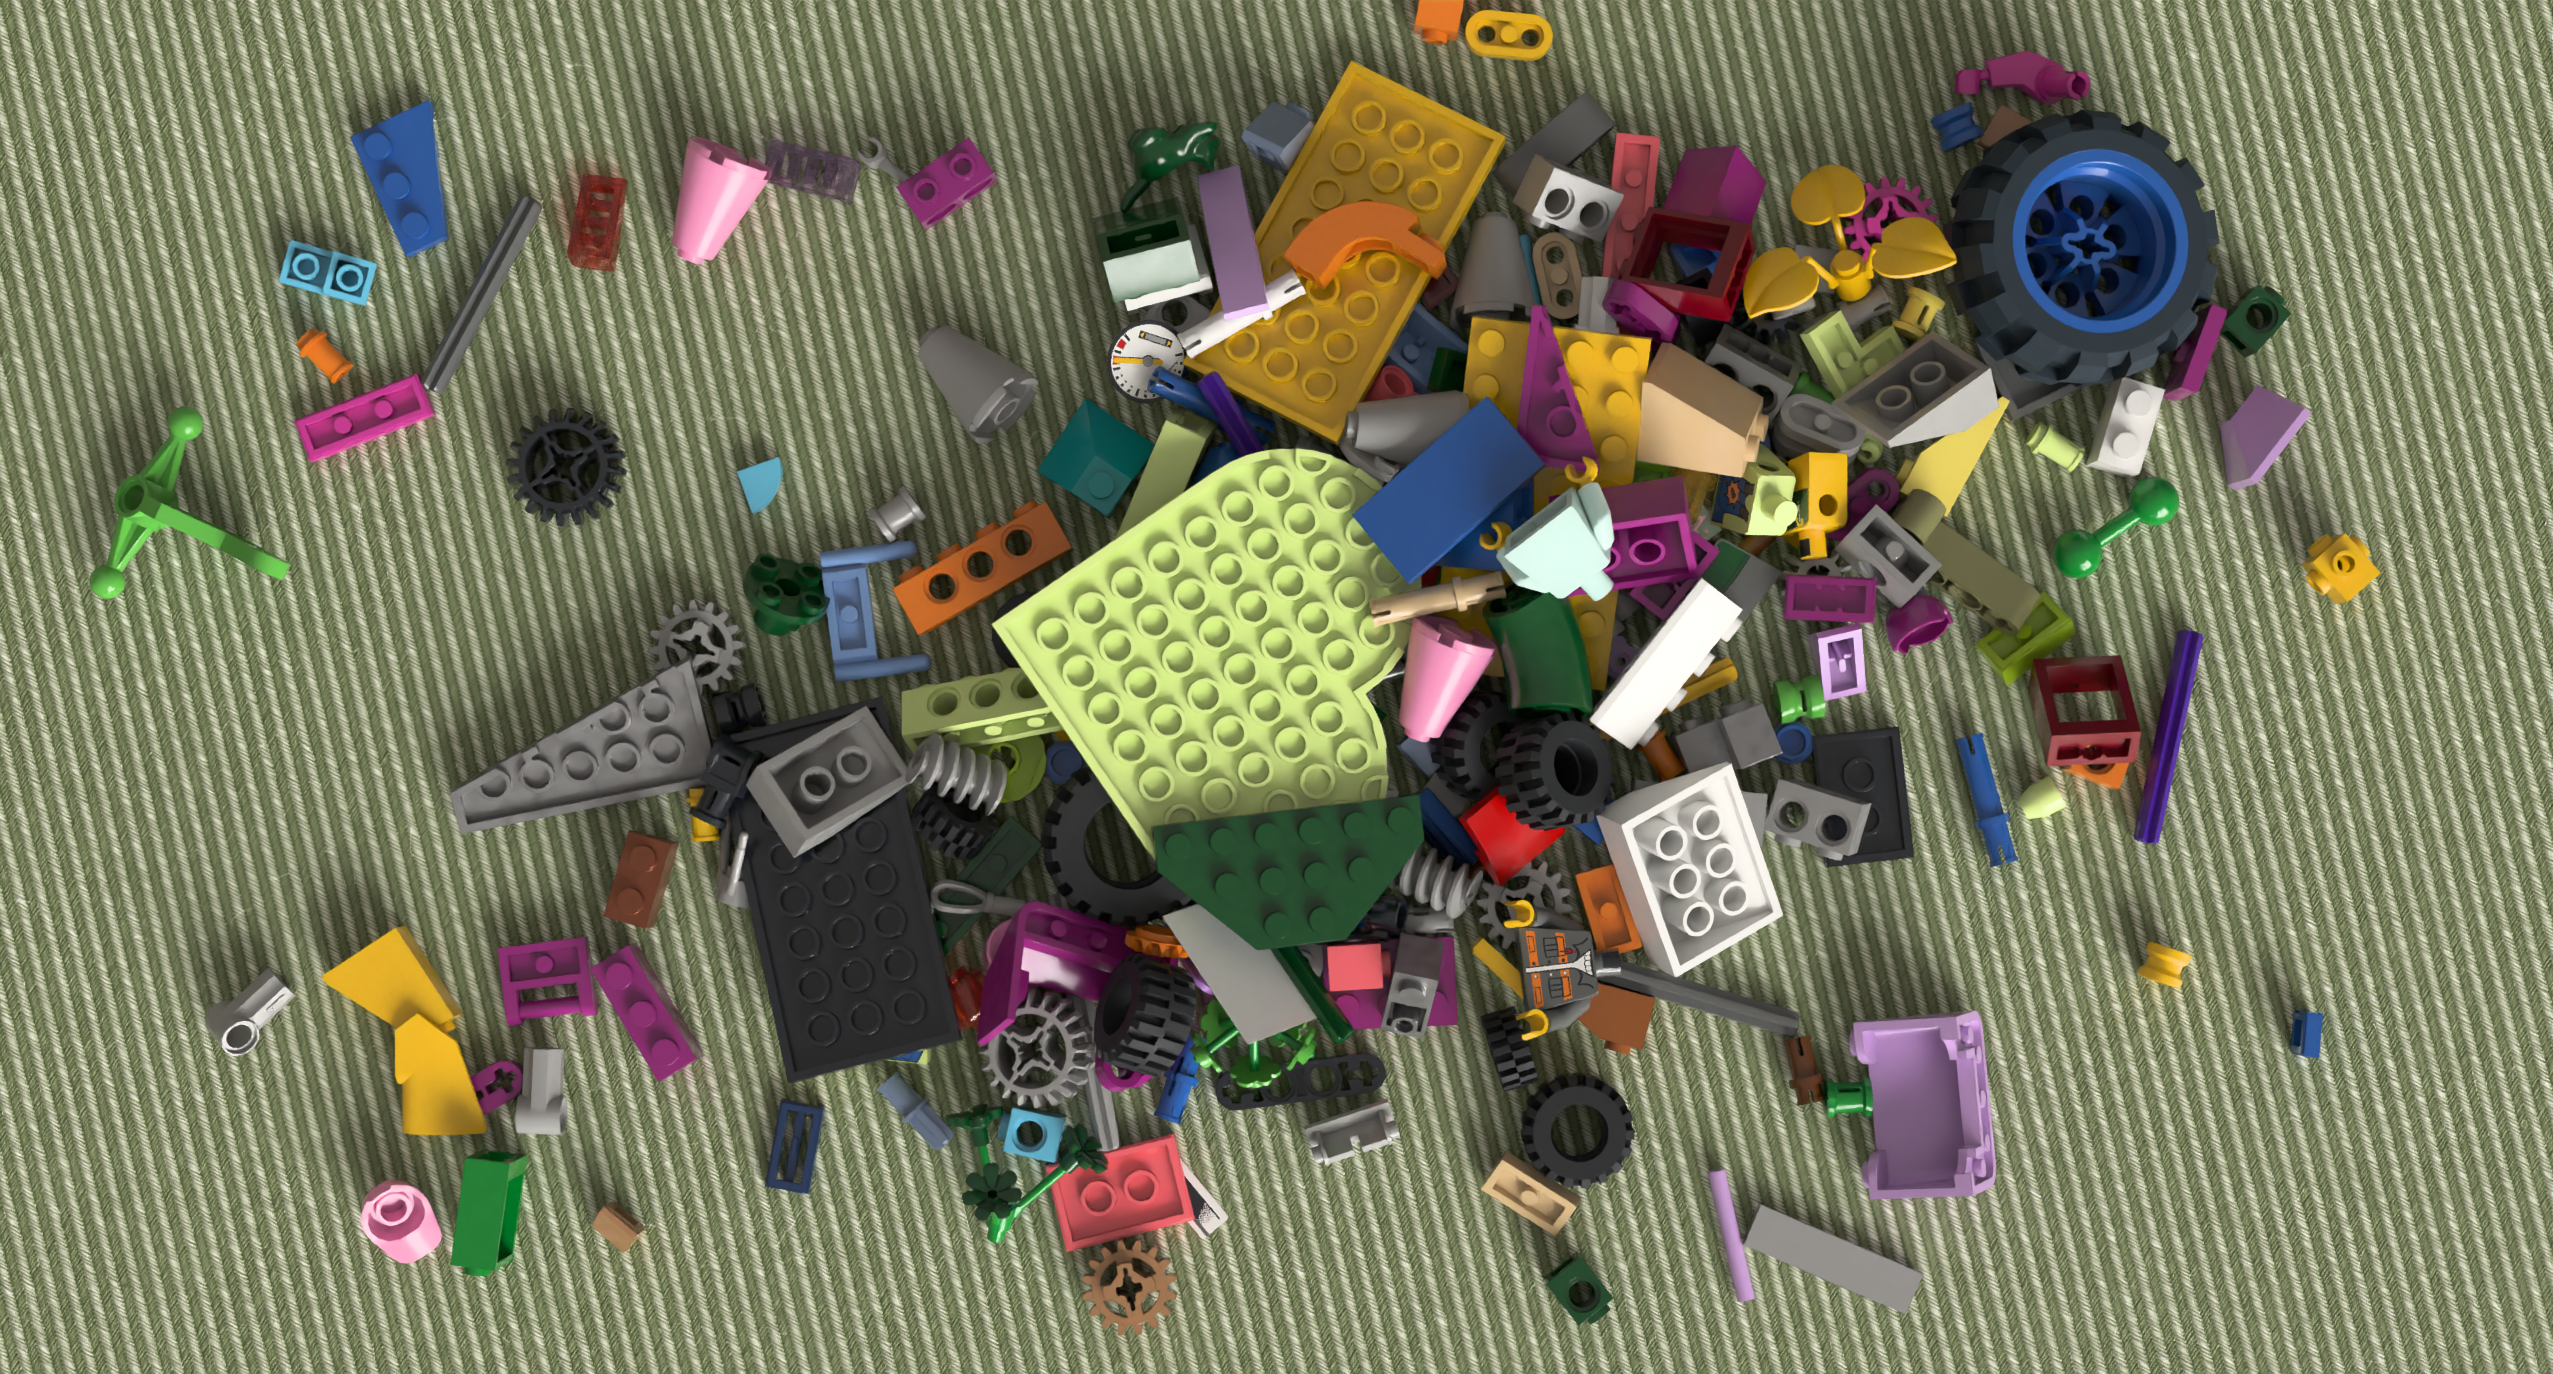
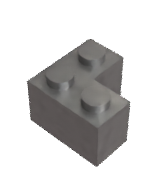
M1749 698L1719 708L1721 717L1705 723L1703 716L1683 722L1678 725L1681 733L1671 736L1679 760L1685 767V775L1724 762L1731 763L1733 770L1743 769L1783 753L1764 704L1751 705Z

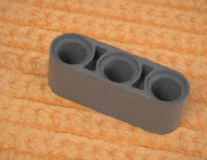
M1587 91L1506 158L1492 172V175L1514 199L1535 154L1569 167L1616 126V123Z

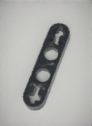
M1370 1052L1308 1059L1304 1065L1297 1061L1290 1071L1286 1069L1287 1062L1277 1064L1281 1066V1072L1287 1074L1292 1082L1290 1091L1284 1096H1274L1268 1092L1266 1086H1262L1259 1089L1264 1099L1253 1100L1254 1091L1241 1094V1101L1232 1102L1231 1095H1223L1222 1088L1228 1087L1230 1079L1233 1078L1230 1076L1229 1071H1226L1219 1077L1216 1083L1215 1094L1218 1102L1223 1107L1237 1111L1366 1094L1376 1091L1382 1086L1386 1070L1382 1060ZM1364 1060H1369L1371 1067H1378L1379 1072L1377 1075L1372 1076L1371 1084L1364 1085L1359 1077L1347 1078L1351 1087L1341 1089L1342 1074L1337 1065L1338 1063L1348 1062L1346 1071L1360 1069V1062ZM1318 1066L1331 1068L1335 1074V1082L1330 1089L1319 1091L1310 1084L1309 1077L1314 1068Z

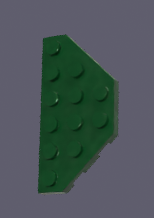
M1417 794L1151 826L1156 871L1256 950L1347 939L1424 841L1420 796Z

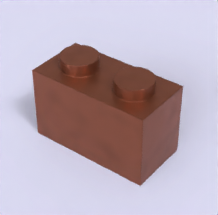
M638 830L628 831L603 917L644 929L655 927L679 842Z

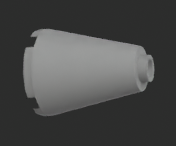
M1487 212L1481 215V219L1474 221L1472 224L1450 312V327L1463 334V326L1471 328L1473 316L1531 323L1532 307L1535 301L1516 222L1508 219L1505 213Z
M948 325L941 328L932 327L920 339L919 359L968 435L978 444L989 443L996 439L990 433L999 426L1007 431L1025 413L1034 400L1036 393L1031 389V385H1038V380L1030 372Z
M1452 390L1357 403L1354 411H1347L1344 427L1345 438H1352L1353 448L1409 465L1469 412L1468 394Z

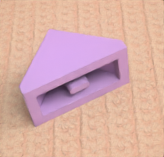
M1859 623L1807 635L1816 675L1818 674L1825 701L1866 692L1862 629Z

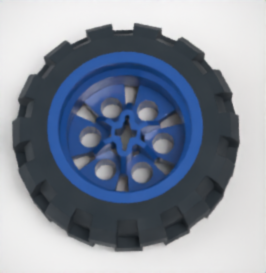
M2082 109L2066 116L2055 113L2010 132L1984 150L1983 159L1975 167L1966 170L1951 197L1952 208L1956 209L1953 221L1943 225V235L1955 253L1957 263L1953 265L1955 282L1946 285L1957 316L1968 313L1977 326L1978 330L1972 334L1973 339L1994 360L1999 361L2007 358L2016 364L2015 369L2020 376L2048 385L2068 382L2075 387L2107 383L2127 377L2154 366L2156 359L2162 354L2176 350L2197 326L2198 316L2194 313L2199 305L2210 302L2218 273V265L2207 262L2208 247L2220 243L2215 210L2203 212L2195 191L2205 185L2187 157L2175 162L2165 153L2170 144L2169 140L2140 121L2126 126L2121 124L2122 119L2114 112ZM2051 185H2054L2056 196L2054 207L2044 191ZM2106 199L2116 209L2107 218L2103 215L2098 216ZM2071 201L2079 206L2081 216L2069 209ZM2031 215L2036 216L2041 222L2042 231L2040 235L2034 233L2030 227ZM2105 231L2110 233L2113 242L2104 240L2102 234ZM2080 241V247L2086 249L2088 255L2083 256V250L2071 244ZM2025 244L2030 245V248H2026ZM2055 257L2060 259V265L2057 264ZM2120 258H2133L2132 272L2114 264L2119 262ZM2028 259H2029V260L2033 263V265H2034V269H2035L2034 275H2033V273H2032V271H2031V268H2030ZM2074 269H2077L2079 273H2070V272L2073 271ZM2100 275L2103 276L2106 282L2104 293L2097 289ZM2043 282L2045 285L2041 288L2039 285ZM2057 287L2061 288L2067 296L2065 307L2060 306L2055 299ZM2085 300L2092 302L2099 317H2088Z

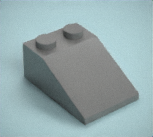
M1934 331L1831 403L1833 410L1889 448L1964 432L1999 408L1991 368Z
M867 706L757 766L746 786L795 858L832 837L909 783L905 781L907 766Z

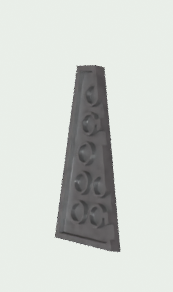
M691 655L454 786L451 789L450 796L460 833L464 834L706 786L707 783L700 779L706 769V762L713 747V741Z

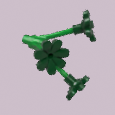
M978 1104L973 1106L972 1113L970 1111L952 1113L945 1118L949 1127H961L966 1131H970L973 1147H977L983 1177L974 1172L967 1176L966 1184L972 1190L964 1192L962 1200L967 1207H977L975 1216L978 1220L986 1222L988 1227L987 1238L994 1243L1002 1242L1005 1232L1011 1229L1013 1219L1017 1218L1031 1202L1065 1173L1071 1174L1079 1166L1084 1170L1091 1168L1098 1174L1108 1169L1107 1158L1101 1152H1097L1102 1147V1144L1092 1136L1087 1139L1088 1132L1082 1124L1077 1123L1074 1128L1068 1125L1062 1132V1136L1067 1142L1070 1152L1059 1160L1060 1165L1022 1197V1192L1019 1188H1012L1018 1179L1016 1173L1008 1170L1000 1176L998 1165L990 1163L986 1146L990 1143L987 1126L994 1119L1003 1116V1107L994 1106L987 1109V1104Z

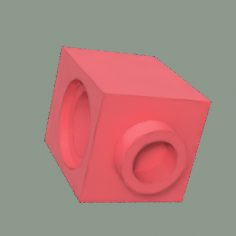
M1380 942L1327 945L1330 991L1383 988V978H1391L1390 952L1381 951Z

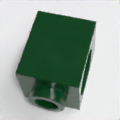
M2258 284L2248 289L2227 312L2219 335L2246 358L2257 353L2291 313L2284 307L2286 302L2278 292L2268 286L2263 288ZM2249 307H2254L2262 313L2263 325L2260 329L2253 328L2248 323L2246 313Z
M1578 1251L1543 1278L1546 1285L1578 1326L1585 1321L1591 1325L1610 1310L1607 1304L1614 1298ZM1578 1281H1586L1592 1285L1593 1289L1590 1298L1581 1303L1572 1301L1569 1298L1571 1286Z

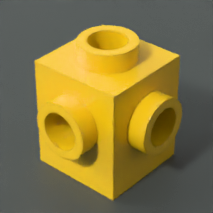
M2346 533L2332 537L2325 534L2306 550L2311 556L2300 564L2308 573L2305 576L2308 584L2318 594L2322 596L2327 594L2335 604L2348 602L2380 574V571L2367 558L2370 552L2364 543L2354 535L2349 537Z

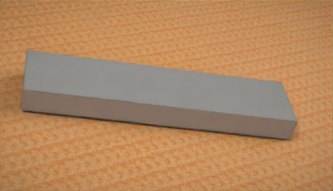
M1761 1203L1758 1204L1742 1241V1244L1904 1314H1907L1923 1276V1273Z

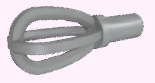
M954 880L936 882L932 887L930 895L933 907L948 913L972 914L984 911L985 913L1013 916L1025 905V900L997 896L992 892L985 893L977 887ZM943 888L954 889L974 895L982 900V903L977 905L946 904L938 899V893Z

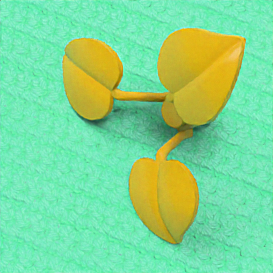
M1825 165L1819 169L1812 170L1796 185L1791 195V207L1796 218L1805 224L1821 225L1829 220L1832 221L1840 252L1834 256L1830 264L1831 274L1811 256H1804L1799 259L1797 253L1791 248L1780 247L1772 249L1759 256L1750 266L1743 287L1744 304L1750 319L1764 313L1796 307L1810 299L1817 291L1819 284L1818 275L1827 281L1829 289L1836 290L1837 295L1841 299L1857 301L1865 297L1870 291V279L1874 277L1873 268L1877 273L1887 278H1909L1950 267L1957 263L1956 256L1941 230L1933 222L1925 218L1909 217L1895 221L1884 229L1881 236L1882 243L1871 245L1865 264L1864 258L1860 254L1847 249L1839 217L1855 215L1862 210L1865 202L1863 183L1852 170L1846 167Z

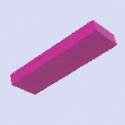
M418 373L294 420L309 461L314 463L436 416L426 388L421 384V375Z

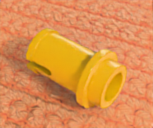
M706 786L689 789V797H685V802L690 803V808L691 806H697ZM691 815V839L693 842L720 839L718 827Z

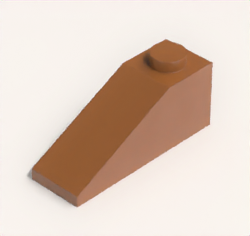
M1598 982L1599 994L1591 998L1589 1010L1581 1015L1578 1020L1598 1038L1605 1040V1049L1629 1055L1631 1047L1642 1050L1656 998Z

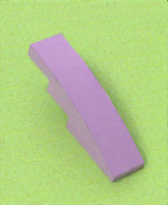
M1240 165L1198 175L1205 225L1225 320L1228 321L1269 310L1261 258L1256 244L1252 216L1247 203Z

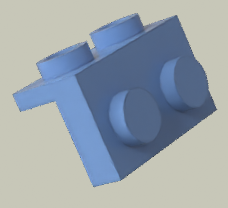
M1418 302L1383 365H1393L1402 369L1411 379L1414 390L1418 394L1435 393L1426 389L1437 347L1450 348L1467 354L1469 346L1461 340L1456 332L1446 328Z

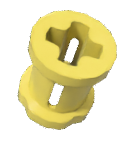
M1909 287L1906 293L1909 299L1899 320H1894L1891 325L1901 336L1918 342L1927 335L1926 332L1937 310H1942L1945 302L1925 290Z

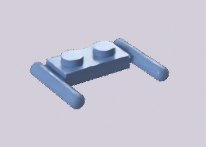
M909 540L820 552L824 594L830 598L827 617L836 682L921 672L931 668V658L925 653L878 659L871 592L866 566L868 563L913 558L917 554L915 542Z

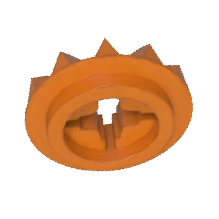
M1143 925L1126 931L1125 944L1135 952H1143L1146 955H1155L1161 958L1170 957L1176 959L1177 957H1189L1170 927Z

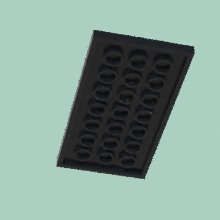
M883 696L729 735L732 737L733 743L751 752L755 750L763 752L765 754L764 762L867 706L898 753L887 701ZM730 757L732 761L741 765L739 761ZM906 786L832 837L795 858L749 789L744 798L735 797L729 809L736 846L740 833L743 831L748 833L741 870L788 1083L792 1084L963 1041L916 831L912 827L914 821L910 819L912 812Z

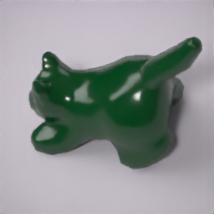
M1217 122L1179 125L1172 133L1168 132L1164 127L1141 128L1132 133L1128 141V148L1132 153L1133 169L1137 181L1124 193L1120 203V210L1123 213L1129 211L1135 201L1154 181L1164 177L1187 161L1201 164L1207 170H1214V160L1218 155V148L1221 144L1220 139L1216 135L1211 134L1217 130Z

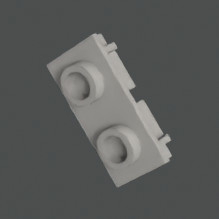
M1388 1099L1373 1104H1366L1361 1108L1334 1117L1324 1118L1319 1122L1304 1126L1316 1165L1325 1162V1165L1328 1166L1330 1163L1355 1156L1352 1147L1354 1143L1360 1142L1363 1152H1367L1388 1144L1391 1145L1393 1144L1392 1139L1400 1137Z

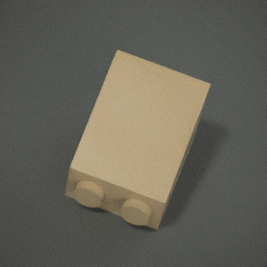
M1662 342L1642 383L1640 409L1642 413L1637 461L1742 478L1748 462H1756L1760 441L1764 442L1766 438L1769 416L1762 414L1763 397L1672 343Z

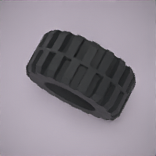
M1089 766L1084 769L1080 768L1070 775L1071 778L1063 786L1060 785L1053 795L1055 798L1050 807L1046 809L1043 818L1045 821L1043 833H1041V847H1043L1044 853L1043 861L1054 886L1060 894L1084 915L1096 921L1099 919L1108 922L1109 925L1120 927L1123 925H1134L1135 927L1149 925L1148 922L1156 919L1163 920L1162 916L1172 913L1180 905L1185 906L1192 898L1156 870L1138 881L1118 882L1106 878L1094 868L1086 852V831L1093 816L1102 807L1113 801Z

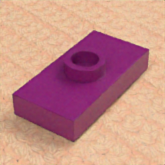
M1786 574L1784 619L1874 623L1877 579Z

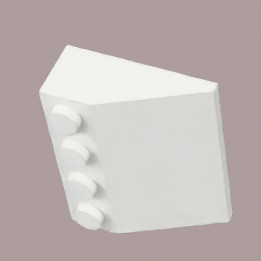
M1720 763L1630 792L1605 806L1602 814L1596 816L1648 962L1675 978L1783 916L1731 763Z

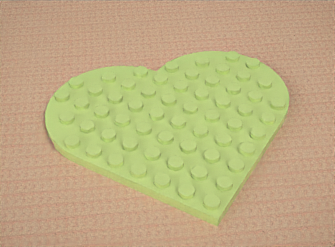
M1299 448L1265 450L1243 456L1215 470L991 624L1154 860L1151 828L1154 825L1386 798L1389 775H1387V745L1382 725L1366 693L1380 683L1402 657L1410 638L1411 623L1414 618L1374 627L1368 599H1377L1422 588L1421 576L1412 584L1408 583L1352 516L1353 513L1383 488L1374 478L1360 468H1356L1330 454Z

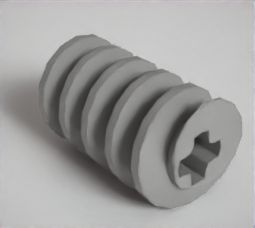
M934 733L930 734L918 746L908 765L905 781L911 784L919 774L923 775L921 788L924 790H928L934 781H937V795L940 797L945 796L951 787L954 788L953 802L957 804L968 794L970 795L968 807L971 810L977 809L980 803L985 801L984 814L987 816L996 809L1001 801L1007 780L1006 764L1000 760L991 763L990 757L983 753L975 756L974 750L969 747L959 749V744L953 740L944 743L943 737Z
M1422 842L1388 887L1394 888L1399 885L1400 892L1406 896L1415 892L1416 900L1422 904L1431 899V908L1440 911L1446 907L1447 916L1455 919L1474 900L1482 883L1483 872L1480 870L1472 879H1469L1470 865L1464 863L1456 872L1453 871L1454 857L1450 855L1441 864H1438L1439 850L1433 848L1424 857L1421 855Z

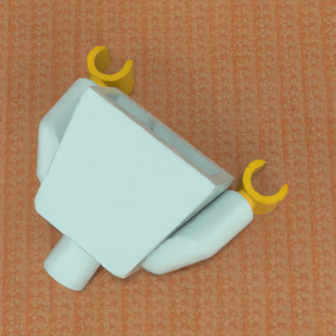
M1582 456V460L1587 468L1583 477L1579 478L1577 476L1576 469L1572 464H1568L1565 469L1567 478L1572 482L1579 483L1581 488L1578 492L1571 487L1513 532L1505 522H1492V528L1498 533L1497 542L1489 533L1481 534L1479 542L1485 549L1497 550L1496 558L1516 585L1542 593L1550 592L1560 599L1565 598L1578 587H1581L1593 601H1597L1607 595L1614 585V582L1602 570L1610 563L1614 533L1611 512L1600 485L1593 483L1598 472L1597 464L1591 458Z

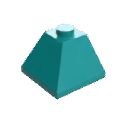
M1085 398L1037 472L1110 520L1146 467L1155 444Z

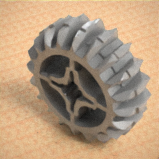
M1038 988L1029 990L1026 998L1017 1005L1015 1022L993 1038L988 1045L978 1048L977 1053L983 1056L988 1055L990 1061L983 1064L981 1070L983 1072L993 1070L996 1075L991 1079L989 1086L994 1088L1001 1084L1005 1085L1002 1098L1007 1100L1017 1093L1018 1106L1024 1107L1032 1100L1034 1108L1041 1109L1046 1106L1047 1101L1052 1106L1061 1104L1063 1096L1071 1098L1077 1094L1075 1084L1080 1086L1086 1084L1088 1077L1083 1070L1093 1068L1095 1062L1085 1056V1053L1094 1051L1096 1047H1094L1093 1042H1085L1084 1036L1090 1034L1093 1031V1027L1091 1025L1081 1027L1078 1023L1085 1015L1084 1011L1069 1012L1072 1006V999L1064 998L1057 1004V993L1050 990L1042 997ZM1024 1014H1037L1047 1018L1045 1024L1038 1026L1036 1030H1032L1027 1026L1022 1028L1016 1024V1021ZM1060 1032L1065 1041L1066 1053L1060 1049L1058 1044ZM1040 1039L1039 1043L1042 1048L1038 1050H1042L1043 1055L1034 1058L1033 1049L1036 1047H1032V1042ZM1008 1044L1014 1049L1016 1053V1061L1014 1064L1009 1054ZM1038 1067L1046 1071L1054 1070L1059 1074L1051 1083H1039L1027 1078Z

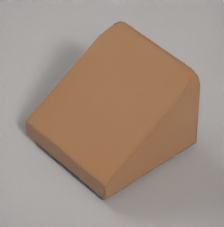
M611 1201L603 1206L592 1223L596 1231L622 1252L628 1251L645 1230L643 1224L615 1201Z

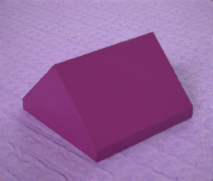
M1737 145L1687 149L1683 154L1663 209L1749 223L1751 226L1767 182Z

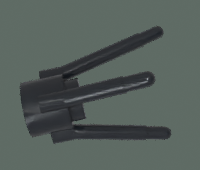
M1381 894L1364 916V923L1371 925L1373 930L1351 932L1345 940L1314 944L1333 945L1370 940L1388 943L1390 933L1401 934L1404 930L1408 915L1407 901Z

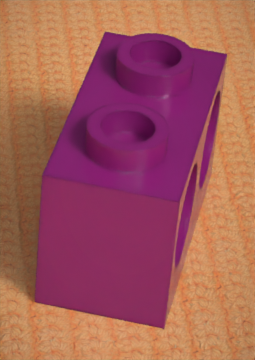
M968 137L896 188L927 231L998 181L992 169Z

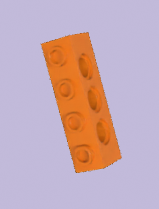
M1032 500L1012 512L1015 517L1014 520L1001 527L997 521L993 522L974 534L977 541L963 549L959 543L954 544L936 555L939 562L926 570H923L921 565H918L898 577L901 584L892 588L918 635H926L1074 550L1046 501L1038 505L1036 500ZM1017 532L1029 534L1032 540L1030 550L1021 556L1011 554L1008 549L1009 538ZM981 553L988 554L993 560L991 573L982 578L973 576L970 571L972 558ZM941 575H948L954 580L955 590L949 598L937 599L932 593L933 581Z

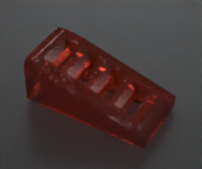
M583 174L567 249V256L574 267L608 272L615 271L628 185L626 179ZM592 192L614 195L613 201L592 199ZM589 211L608 212L610 215L609 218L589 215ZM587 228L606 230L605 235L589 234L586 232ZM584 246H591V247H597V248H603V249L587 248V247H584Z

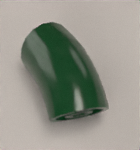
M1513 581L1504 586L1506 598L1487 601L1482 608V615L1492 633L1503 666L1508 713L1510 716L1523 720H1533L1565 712L1574 713V716L1590 717L1593 714V693L1589 661L1584 638L1569 596L1560 599L1550 592L1542 593L1518 586Z

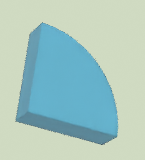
M779 457L737 472L753 514L766 508L780 487L783 468Z

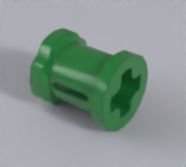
M1862 1077L1860 1082L1834 1083L1832 1078L1824 1079L1823 1096L1825 1095L1826 1100H1823L1826 1118H1834L1835 1113H1862L1863 1117L1872 1116L1873 1092L1869 1077Z

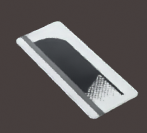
M1181 1160L1195 1220L1188 1221V1223L1204 1239L1228 1219V1215Z

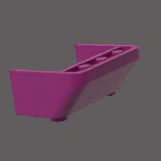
M1029 902L1013 915L984 978L977 1043L986 1045L1015 1022L1017 1005L1026 998L1028 983L1098 1003L1103 988L1113 970L1128 955L1140 954L1177 967L1178 957L1176 959L1170 957L1161 958L1155 955H1146L1143 952H1135L1125 944L1126 931L1133 929L1109 925L1106 921L1099 919L1096 921L1086 915L1043 902ZM1142 1074L1139 1082L1133 1087L1138 1088L1152 1078V1076Z

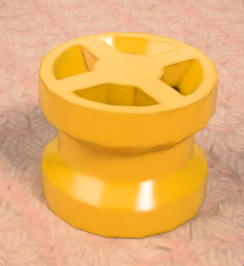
M2149 941L2146 948L2149 956L2146 964L2140 966L2137 975L2180 989L2183 982L2180 974L2182 968L2189 965L2191 956Z

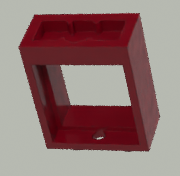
M1649 207L1643 223L1639 222L1636 225L1633 234V249L1629 259H1625L1621 264L1619 280L1628 281L1639 286L1670 312L1729 322L1756 251L1750 224ZM1663 242L1721 252L1707 289L1650 279Z
M2121 655L2033 659L2028 692L2046 766L2136 762L2141 728ZM2110 691L2117 720L2059 722L2053 693Z

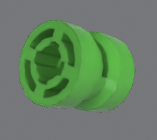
M1818 674L1805 676L1800 682L1794 683L1788 679L1773 681L1774 704L1780 724L1795 722L1797 717L1807 716L1809 719L1825 717V700Z

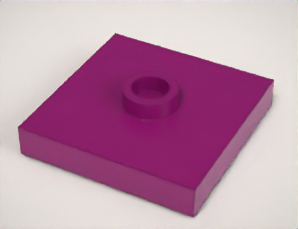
M2211 304L2195 312L2198 316L2197 326L2173 352L2172 360L2174 361L2163 388L2165 389L2163 398L2175 402L2199 391L2226 318L2227 309Z

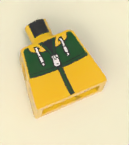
M1808 452L1784 463L1795 474L1796 482L1792 502L1797 506L1798 512L1794 522L1787 526L1783 535H1778V537L1799 538L1800 559L1819 560L1827 557L1825 534L1843 528L1847 523V454Z

